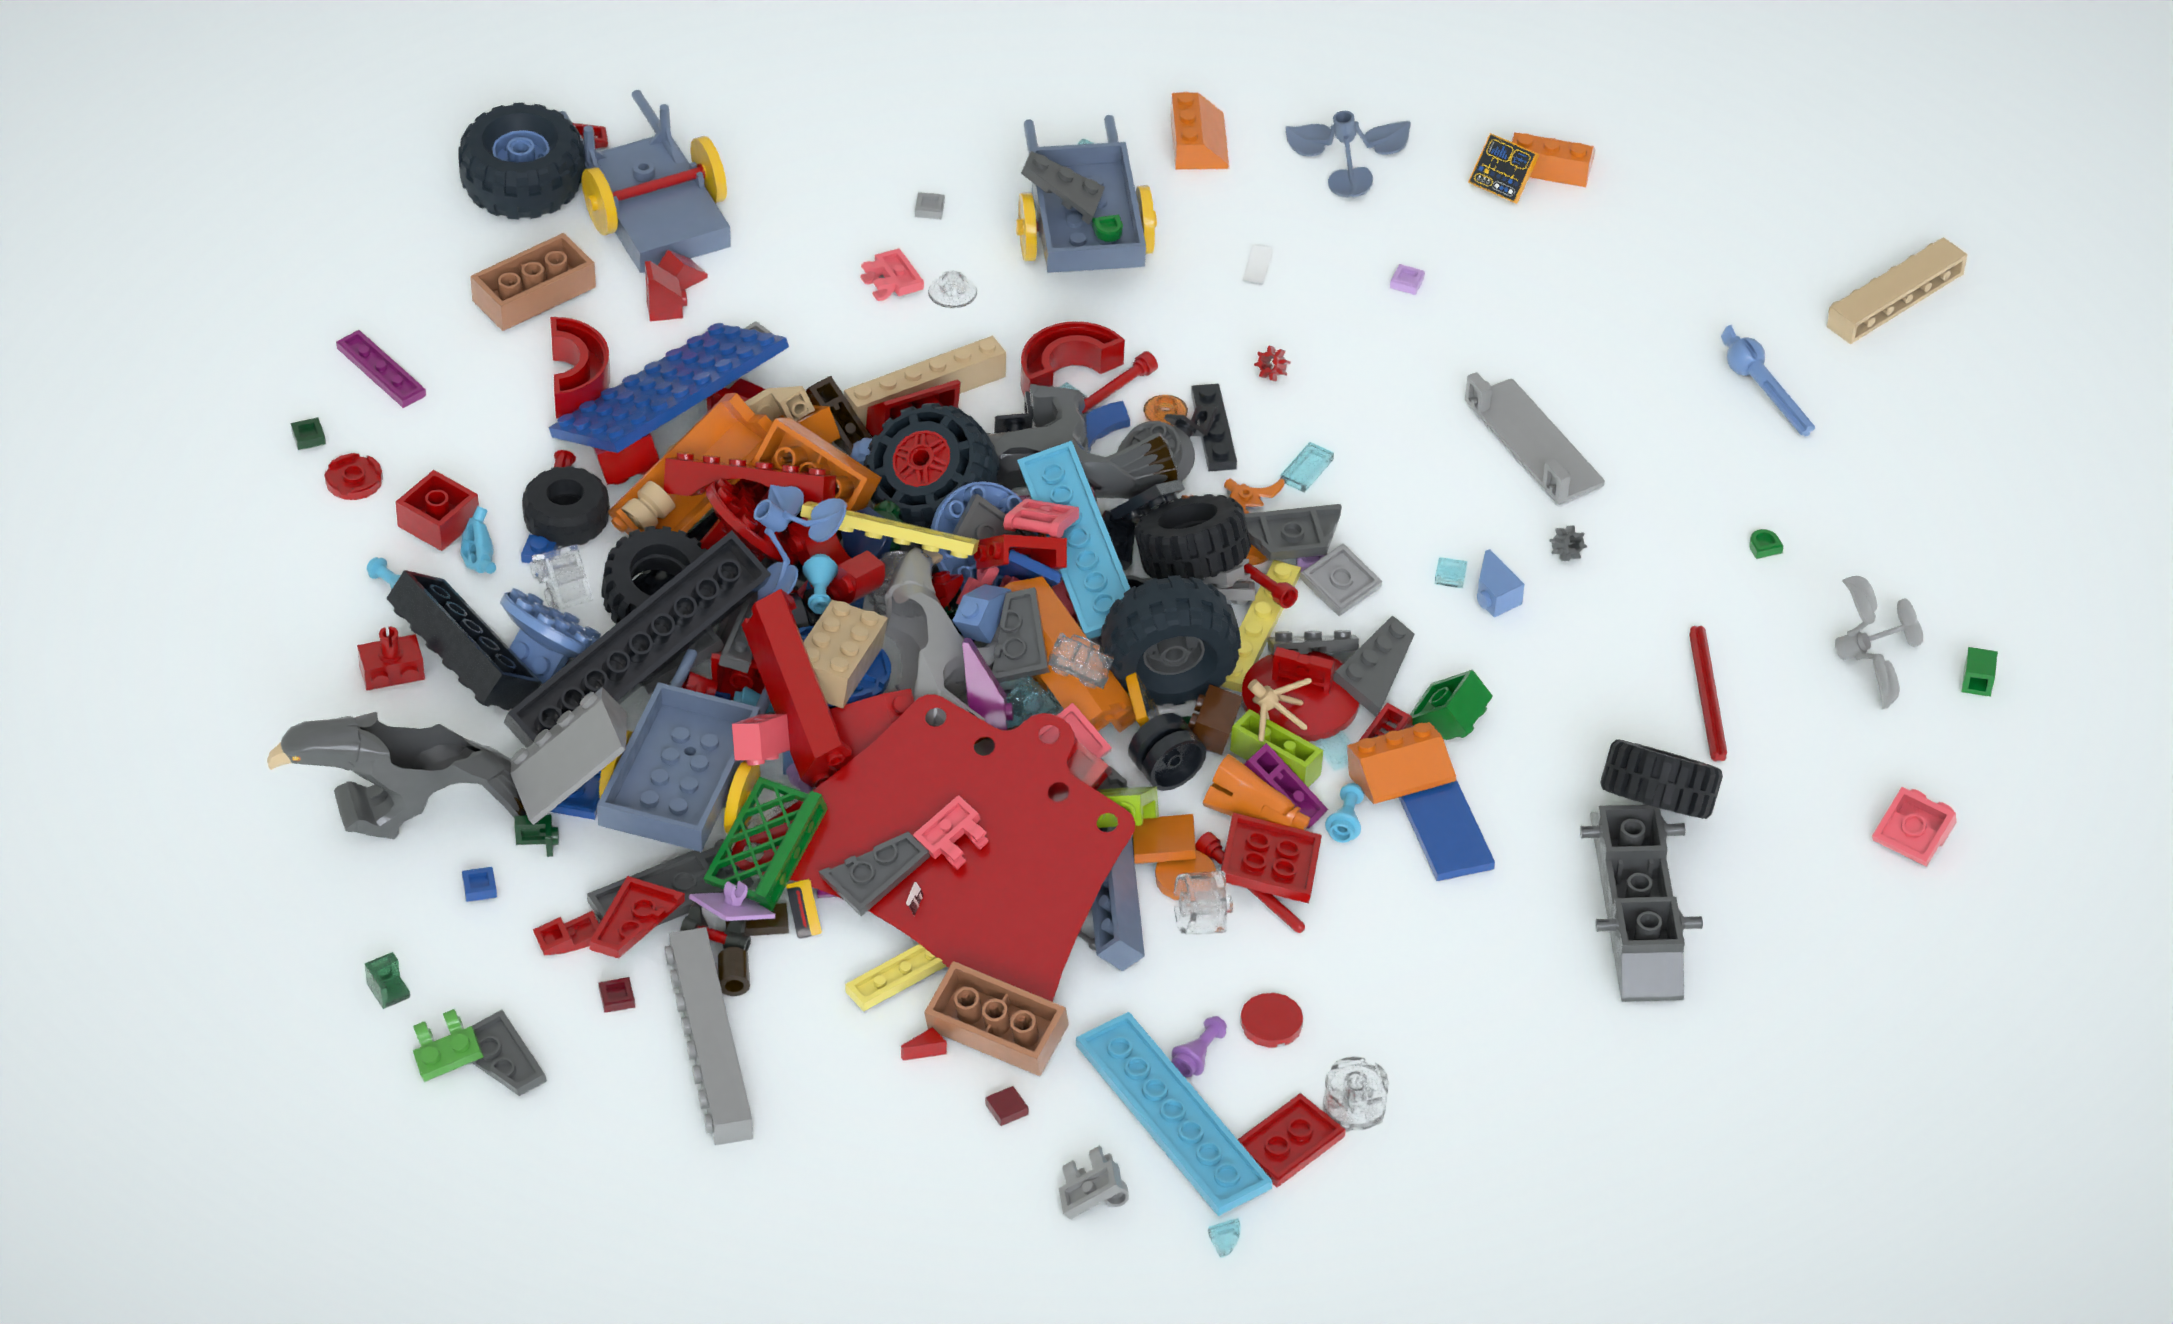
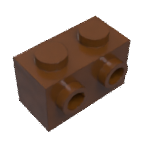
M1211 684L1206 695L1199 694L1194 711L1199 712V714H1192L1188 726L1202 741L1206 750L1222 755L1243 696Z

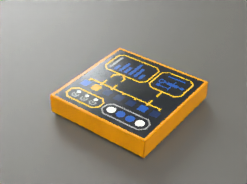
M1490 133L1468 183L1518 204L1539 154Z
M1135 672L1126 676V683L1136 721L1141 727L1150 719L1160 714L1157 705Z

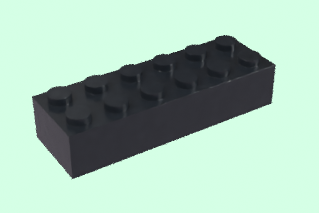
M407 570L403 571L386 599L394 607L393 611L410 624L409 628L411 631L426 641V647L443 659L442 664L458 675V681L463 686L471 689L475 694L474 698L476 701L487 707L494 705L509 711L540 687L542 682L445 579Z

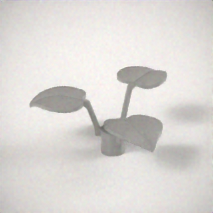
M1857 575L1847 577L1842 582L1850 591L1855 607L1863 622L1854 629L1847 631V635L1836 638L1835 648L1842 660L1853 657L1856 660L1873 659L1882 700V709H1885L1898 698L1900 692L1899 681L1892 663L1889 660L1885 661L1882 654L1866 653L1871 648V641L1904 630L1908 644L1916 647L1923 642V630L1917 620V615L1911 602L1908 599H1901L1897 603V614L1902 625L1868 636L1865 632L1861 633L1860 631L1863 628L1874 623L1876 619L1874 612L1878 607L1874 590L1867 579Z

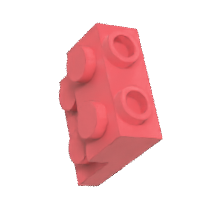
M1901 787L1873 833L1872 839L1927 867L1938 847L1943 846L1957 823L1956 812L1943 802L1935 803L1927 799L1925 794L1919 790H1908Z

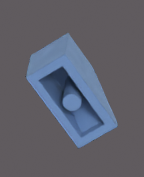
M1491 549L1485 551L1482 563L1477 601L1483 609H1486L1495 618L1522 605L1525 584Z
M984 584L963 595L953 618V623L964 638H971L972 640L991 644L1001 620L1005 595L1012 592L1011 589Z

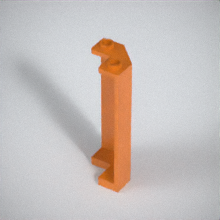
M727 393L608 510V514L613 518L611 523L621 533L625 532L628 535L629 532L639 529L621 508L633 498L638 499L637 492L648 481L656 483L662 489L664 488L666 458L677 457V453L682 452L694 454V459L703 460L704 455L719 456L720 462L729 463L731 458L747 460L746 465H751L773 422L766 414H755L737 393ZM740 479L728 480V482L735 485ZM706 492L695 496L668 494L675 503V508L664 519L657 518L658 524L655 529H662L663 526L671 527V531L678 532L682 530L687 533L712 508Z
M1044 577L1010 582L1002 588L1011 589L1012 592L1034 587L1037 591L1050 670L1049 673L1040 674V677L1063 709L1073 703L1098 732L1109 723H1112L1119 733L1133 724L1136 718L1130 696L1112 671L1107 669L1105 661Z

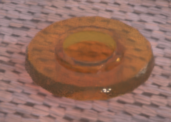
M1163 394L1148 399L1144 404L1143 412L1149 421H1161L1172 425L1164 419L1165 415L1174 414L1187 417L1188 407L1180 398Z

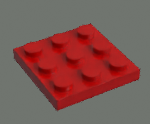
M1233 812L1219 881L1294 901L1309 903L1322 835Z

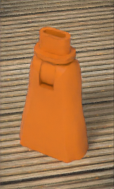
M1227 754L1218 766L1212 780L1213 784L1210 785L1202 802L1203 806L1232 816L1234 812L1301 830H1306L1311 819L1301 813V808L1295 807L1288 797L1267 784L1230 754Z

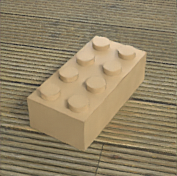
M831 600L804 640L805 648L828 704L840 708L845 706L883 647L888 617L878 615L874 611H866L851 606L846 602Z

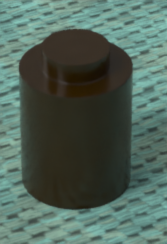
M735 946L720 951L717 956L718 978L722 993L728 996H739L746 993L750 988L748 953L744 949Z

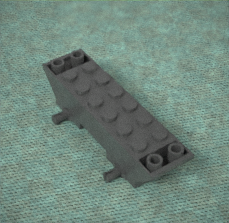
M1650 805L1599 806L1598 812L1590 813L1592 826H1580V838H1594L1607 919L1595 920L1596 932L1610 931L1621 1002L1684 1000L1683 952L1685 942L1683 932L1684 929H1702L1703 919L1702 916L1684 917L1678 908L1676 896L1673 897L1667 864L1668 848L1666 839L1667 836H1685V823L1667 824L1661 815L1660 808Z

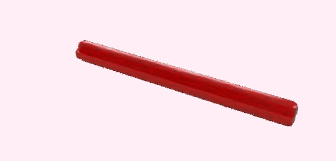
M1694 625L1690 628L1689 637L1710 757L1715 762H1723L1726 760L1728 752L1706 629L1702 625L1698 627Z

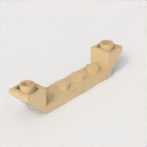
M803 386L767 388L745 401L755 414H766L771 421L781 415L797 421L815 410ZM674 443L673 445L669 446V448H668V450L666 451V453H667L676 443Z

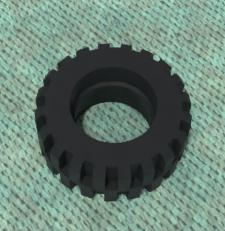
M1193 495L1185 499H1175L1170 503L1166 502L1161 504L1159 508H1153L1148 511L1147 515H1143L1135 528V538L1142 568L1151 578H1157V580L1168 578V576H1181V578L1186 579L1194 577L1201 580L1207 577H1215L1220 571H1228L1233 569V566L1241 564L1243 559H1246L1251 547L1243 508L1235 499L1227 498L1225 495Z
M648 526L642 532L636 529L629 532V538L626 536L620 538L616 542V547L611 548L607 556L601 587V597L604 598L603 605L606 612L611 613L612 621L617 624L650 597V595L642 592L634 584L632 579L636 575L648 570H662L676 576L707 551L706 548L701 549L702 543L695 537L692 539L688 538V533L682 530L678 532L671 531V527L663 526L662 529Z
M1616 739L1610 745L1600 784L1602 790L1633 801L1691 817L1707 819L1713 813L1723 774L1720 768L1653 747Z

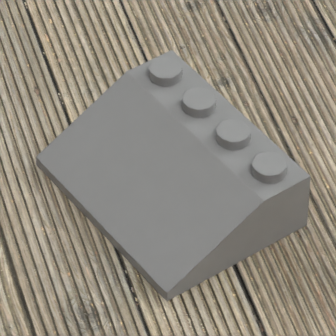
M603 687L596 693H588L581 700L580 706L574 711H566L560 716L553 728L541 731L531 746L527 749L523 747L513 755L510 774L528 819L533 825L626 750L627 712Z

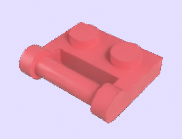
M1024 499L1005 515L1004 529L1013 532L1019 529L1049 534L1050 537L1062 538L1064 530L1079 519V507Z

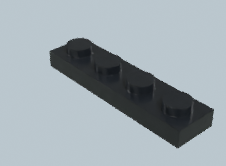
M1219 383L1192 385L1191 397L1194 410L1198 405L1215 406L1218 408L1207 437H1201L1208 472L1237 469V458ZM1207 413L1199 417L1198 426L1206 421Z

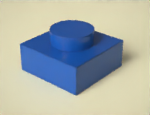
M529 534L521 553V561L523 563L550 567L558 546H556V542H551L545 537Z
M492 867L461 871L466 902L497 898Z

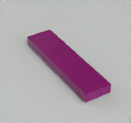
M360 330L336 341L337 349L402 408L426 396V389Z

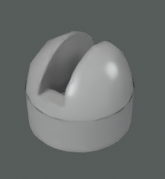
M1123 1180V1191L1105 1200L1104 1202L1107 1205L1119 1207L1128 1201L1129 1191Z

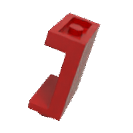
M1003 534L980 539L977 552L974 554L976 568L980 570L1008 565L1010 550L1023 555H1029V558L1054 570L1067 568V538Z

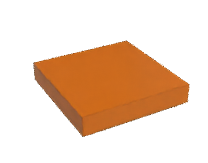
M1193 814L1143 819L1144 823L1142 825L1135 826L1133 833L1135 864L1196 859Z

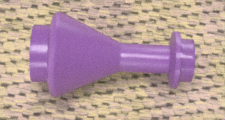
M1218 1016L1207 1018L1204 1021L1205 1031L1198 1039L1172 1049L1171 1062L1184 1077L1198 1076L1203 1073L1207 1047L1214 1038H1223L1226 1035L1227 1024L1222 1018Z

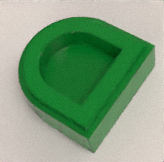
M1119 214L1092 218V227L1098 239L1113 242L1121 238L1123 224Z
M1756 530L1750 537L1749 548L1756 559L1783 553L1784 546L1782 542L1770 530Z

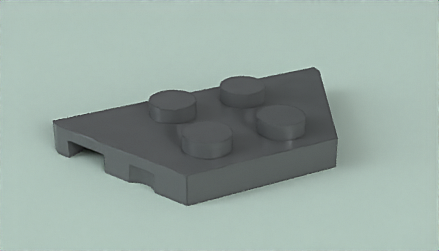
M1333 504L1244 514L1250 542L1270 561L1327 555L1341 516L1342 505Z

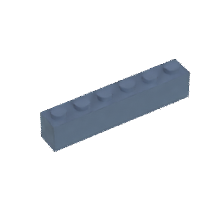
M1104 827L1098 829H1100L1103 832H1111L1116 827ZM1132 837L1103 882L1092 905L1096 955L1121 971H1124L1145 956Z

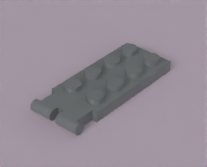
M724 839L716 841L713 848L701 853L693 850L630 876L685 893V902L658 925L687 914L689 908L694 903V901L689 899L690 894L724 893L723 889L707 884L703 879ZM732 865L720 868L715 877L726 879L735 875ZM736 865L737 870H738V873H741V872H744V871H745V870L740 869V868ZM751 877L741 880L748 888L754 883ZM626 878L587 893V902L600 921L603 919Z

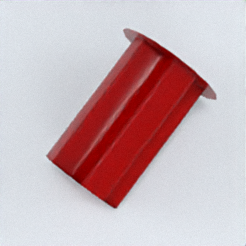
M558 450L554 453V467L572 466L576 461V456L570 451Z

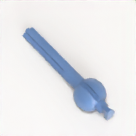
M1731 324L1726 326L1721 338L1724 345L1729 347L1727 351L1729 367L1738 375H1751L1800 435L1809 436L1810 432L1815 430V425L1765 367V350L1763 346L1754 338H1740L1736 336Z

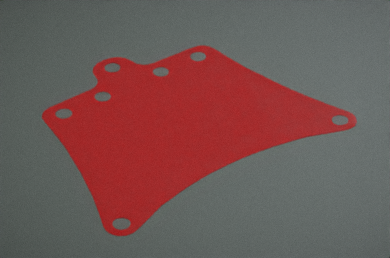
M927 694L914 701L873 743L812 790L822 794L828 810L790 880L798 882L810 879L813 888L843 899L820 877L819 871L827 867L832 869L845 863V859L854 855L857 858L872 851L875 846L906 832L913 836L916 831L959 795L979 813L981 820L976 824L986 831L985 837L989 842L983 848L978 849L966 834L962 835L954 842L963 851L962 857L966 860L959 869L954 868L943 854L939 855L936 859L930 855L924 863L877 902L868 912L876 915L918 942L936 958L942 959V963L948 968L954 961L1053 1002L1063 970L1077 936L1103 882L1135 831V820L1133 815L1125 808L1084 783L1069 771L1067 758L1075 743V734L1070 724L1063 718L1054 714L1040 713L1031 716L1015 729L1000 730L941 696ZM940 708L945 711L946 720L942 725L931 726L926 722L925 717L930 709ZM1047 725L1057 727L1060 732L1058 740L1051 744L1043 743L1039 739L1040 729ZM982 737L991 738L995 743L993 752L986 756L979 755L974 750L975 742ZM1055 783L1066 784L1069 788L1068 797L1062 801L1052 800L1048 795L1050 786ZM798 800L785 809L786 813L789 814L799 810L803 802ZM780 812L768 821L784 816L783 812ZM1110 813L1117 817L1118 825L1113 831L1103 832L1098 829L1097 820L1102 814ZM787 823L769 829L773 840L787 833ZM766 831L749 837L751 843L761 845L769 842ZM746 839L735 843L732 848V856L743 852L745 846L748 845ZM773 849L764 851L762 858L757 860L759 865L772 860L775 855ZM746 859L735 863L740 869L745 871L755 867L754 862ZM914 882L919 885L924 894L915 916L906 904Z

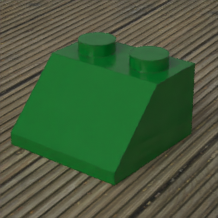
M1472 669L1431 683L1409 715L1412 716L1413 726L1418 723L1430 722L1444 740L1456 737L1464 738L1474 730L1473 725L1477 719L1487 711L1486 706L1493 695Z

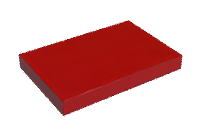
M1299 1093L1237 1140L1270 1177L1272 1184L1278 1188L1343 1139L1346 1129L1302 1093Z

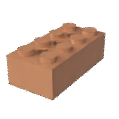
M561 233L470 276L472 301L502 331L596 288L595 262L565 233Z
M954 961L924 1011L928 1029L933 1027L940 1035L1038 1076H1041L1069 1026L1066 1007Z

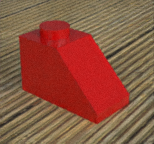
M645 261L646 303L649 320L660 321L683 318V307H687L686 290H681L679 279L653 262Z

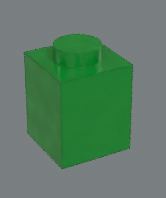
M1968 647L1961 692L1991 697L1996 675L1998 651Z

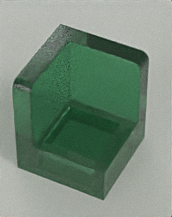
M393 952L364 963L366 984L383 1009L410 998V991L400 977L399 961Z

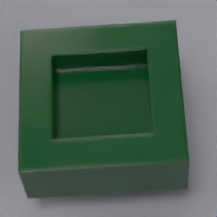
M318 417L290 423L291 432L298 450L326 444L325 435Z

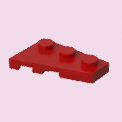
M627 876L590 939V950L619 959L685 902V893Z

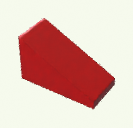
M933 1027L901 1045V1059L903 1061L947 1054V1041Z

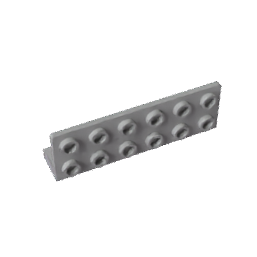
M1477 372L1467 375L1465 401L1557 504L1604 486L1605 480L1514 379L1510 378L1491 386Z

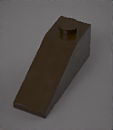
M831 375L807 388L806 393L812 405L830 407L841 438L833 442L847 455H851L854 443L861 441L863 438H872Z

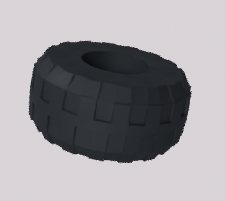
M558 466L548 471H543L528 483L523 492L522 510L526 528L533 535L542 536L551 542H556L558 547L568 548L586 544L602 532L609 520L608 510L610 509L606 485L602 483L600 478L583 468Z

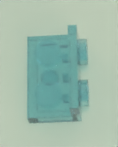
M1027 676L1024 680L1017 683L1014 689L1006 695L1007 703L1013 704L1014 720L1009 721L1008 728L1021 725L1033 715L1040 713L1055 715L1060 710L1043 686L1031 676Z

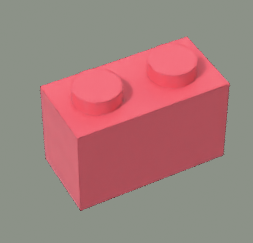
M759 714L732 724L735 760H746L748 765L765 764V760L779 759V754L790 750L787 714Z

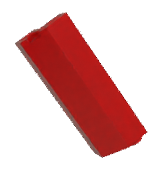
M779 589L755 602L751 608L753 615L751 618H745L741 626L775 714H787L789 751L800 780L814 788L835 774L837 770L833 766L843 762L846 756L852 754V750L840 738L793 617L792 610L797 608L792 596Z

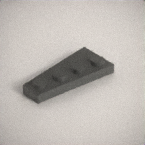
M1392 615L1335 671L1333 681L1344 688L1374 716H1377L1384 705L1415 633Z

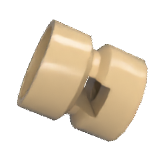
M648 481L637 492L638 499L633 498L629 500L621 510L639 530H645V527L648 526L656 527L658 524L657 518L664 519L675 508V503L659 485Z

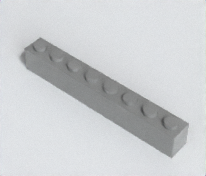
M707 928L669 933L670 946L664 947L667 965L673 964L674 968L670 970L672 988H678L679 993L675 994L678 1012L684 1011L685 1017H681L683 1035H689L690 1041H687L689 1060L695 1059L696 1065L692 1066L695 1085L701 1084L702 1088L698 1090L700 1108L707 1109V1114H704L706 1133H712L715 1145L752 1140L753 1119Z

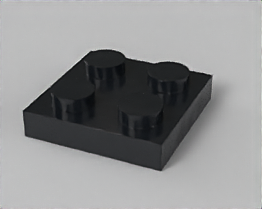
M1180 479L1156 484L1113 508L1110 512L1115 521L1125 518L1127 522L1137 518L1140 519L1143 515H1147L1151 509L1178 499L1177 494L1184 491L1185 488Z

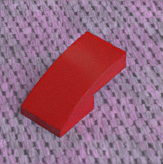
M592 910L566 923L563 922L561 917H558L533 929V932L543 954L555 955L588 947L589 941L599 923Z

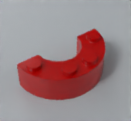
M550 317L553 361H563L574 366L566 372L553 374L556 419L579 410V406L586 401H595L601 396V392L608 389L610 385V359L606 340L592 326L566 317Z
M1063 322L1041 329L1026 342L1022 350L1020 386L1023 396H1025V391L1030 392V384L1047 387L1053 386L1054 372L1063 367L1071 365L1085 366L1102 374L1124 365L1125 339L1107 327L1090 322Z
M796 522L788 525L790 534L788 545L792 552L797 554L802 567L808 559L816 554H825L837 564L838 573L826 588V594L831 600L851 604L882 586L885 578V564L868 550L851 558L841 546L836 533L826 541L815 542L809 537L810 527Z

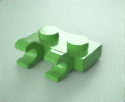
M455 1008L443 1013L450 1031V1035L435 1041L432 1031L428 1029L425 1021L413 1026L421 1047L412 1051L424 1082L484 1057L473 1027L469 1026L464 1029L461 1018L457 1016Z

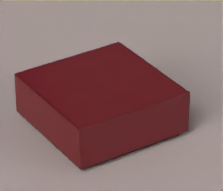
M629 977L598 982L604 1013L635 1008V999Z
M1014 1086L985 1097L986 1107L1000 1126L1029 1115V1107Z

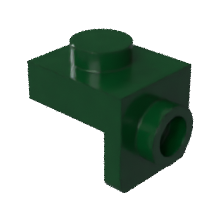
M527 815L514 816L516 845L546 844L547 857H553V845H559L558 827H552V815H545L534 825L529 821Z

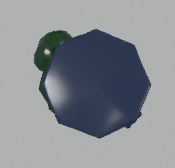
M884 500L876 504L873 509L867 507L855 511L902 522L899 519L901 514L899 506L890 500ZM854 529L853 532L841 531L843 548L851 558L868 550L884 563L889 555L901 548L899 544L893 542L894 538L882 535V539L865 536V531Z

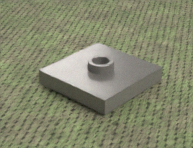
M1344 543L1300 574V579L1338 616H1341L1378 590L1383 582Z

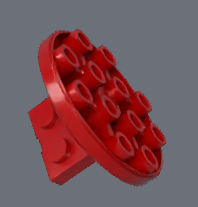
M724 478L713 481L706 489V495L719 519L700 541L702 543L701 549L706 548L708 550L732 530L760 562L766 557L783 563V558L771 538L764 533L766 527L754 518L755 508L760 503L756 499V494L748 487L743 486L740 489ZM788 527L782 532H774L790 559L789 565H796L799 559L797 554L793 553L788 545V538H790Z
M1277 647L1274 656L1270 654L1263 657L1248 670L1242 683L1241 696H1243L1242 705L1245 712L1250 709L1260 715L1261 707L1253 702L1255 695L1248 689V685L1252 680L1256 679L1263 686L1268 685L1275 690L1297 681L1311 678L1312 682L1310 684L1282 694L1302 700L1303 705L1299 706L1279 701L1282 706L1307 725L1306 730L1301 729L1275 707L1268 711L1270 721L1308 742L1323 740L1345 730L1356 718L1360 703L1344 688L1333 681V674L1343 663L1330 655L1313 650L1308 654H1300V652Z

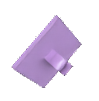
M738 881L737 889L734 884L727 882L724 886V893L690 894L689 899L725 921L775 919L776 915L757 902L745 898L748 887Z

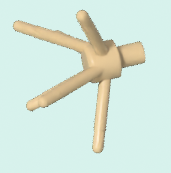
M1311 678L1297 681L1275 690L1268 685L1263 686L1256 679L1249 683L1248 689L1255 695L1253 702L1261 707L1258 735L1260 742L1264 741L1266 719L1270 720L1268 711L1274 707L1301 729H1307V725L1282 706L1279 701L1299 706L1303 705L1302 700L1282 694L1310 684L1312 682Z

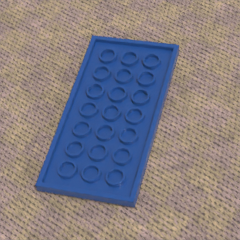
M723 323L713 324L707 328L708 331L700 336L689 338L686 341L687 344L668 351L664 358L648 363L641 372L625 377L622 383L616 387L605 389L595 401H586L579 406V410L559 417L557 419L558 422L548 427L552 438L618 453L789 348L787 338L773 335V333L758 332L754 329H743L739 326H728Z

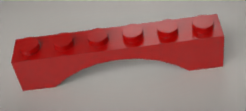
M678 452L677 457L666 458L663 490L667 494L684 496L702 495L713 481L724 478L727 481L732 479L750 480L761 483L769 488L770 485L797 487L804 494L803 504L808 501L820 503L824 500L835 498L836 475L826 474V469L809 468L808 472L799 471L800 466L782 465V469L773 468V463L756 462L755 466L746 465L747 460L731 458L729 463L720 462L719 456L704 455L703 460L694 459V454L682 452Z

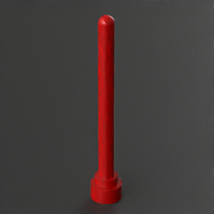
M1144 351L1135 357L1131 368L1084 399L1085 408L1082 413H1086L1137 376H1149L1158 369V362L1154 355L1149 351Z
M1249 563L1244 565V573H1249L1252 580L1270 591L1275 603L1285 609L1295 604L1298 598V590L1287 582L1277 583Z
M1206 832L1197 840L1195 844L1196 850L1207 855L1211 860H1216L1222 866L1224 851L1222 850L1221 841L1212 832ZM1248 889L1295 932L1302 933L1305 930V924L1272 894Z

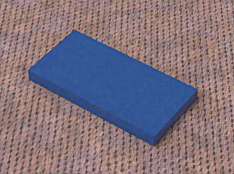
M1457 779L1451 783L1398 797L1436 881L1495 869V860Z

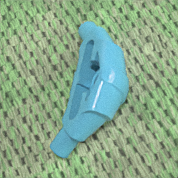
M477 506L473 517L469 518L467 526L462 533L460 554L468 569L478 573L486 572L492 574L496 570V565L492 562L494 549L487 526L483 523L488 510Z

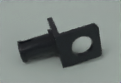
M1025 391L1024 396L1025 413L995 416L994 433L1033 428V413L1031 411L1029 391Z
M1198 405L1191 420L1184 415L1166 414L1164 419L1185 432L1189 438L1191 436L1207 437L1218 408L1215 406ZM1207 413L1206 421L1198 426L1199 417Z

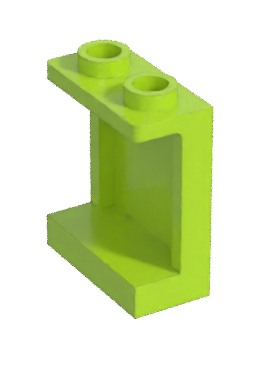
M1157 786L1097 789L1098 792L1131 813L1135 820V826L1142 825L1144 823L1143 819L1159 817ZM1110 813L1102 814L1097 820L1098 828L1117 827L1118 825L1117 817Z

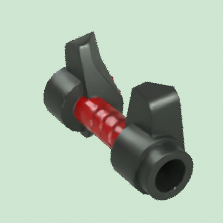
M696 902L689 908L688 916L684 918L680 931L706 927L709 940L723 944V949L735 946L748 952L751 944V937L744 933L746 920L730 921L725 932L709 928L702 914L701 906Z

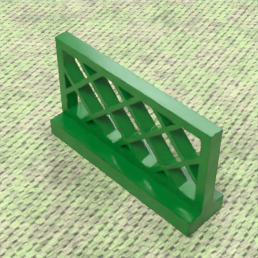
M759 776L703 878L705 883L724 890L727 882L732 884L738 881L742 882L741 880L758 874L760 882L755 891L748 889L745 898L759 902L766 909L773 911L828 810L822 794L810 791L807 794ZM764 788L776 793V799L763 804L759 803L758 798ZM794 799L803 802L799 810L789 814L786 813L784 803ZM780 805L784 816L766 822L763 811ZM760 813L763 824L746 830L744 823L747 818ZM787 823V833L773 840L769 829ZM766 831L769 842L752 847L749 837ZM746 839L749 849L732 856L730 849L733 843ZM773 849L775 855L772 860L759 865L755 855ZM752 856L755 867L738 873L735 863ZM732 865L735 875L726 879L715 877L720 868Z

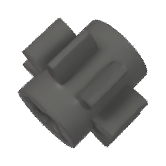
M1574 525L1566 526L1565 529L1556 528V535L1553 539H1549L1553 548L1551 553L1560 554L1561 561H1570L1571 558L1580 559L1581 555L1579 552L1583 548H1587L1583 539L1585 533L1575 532Z

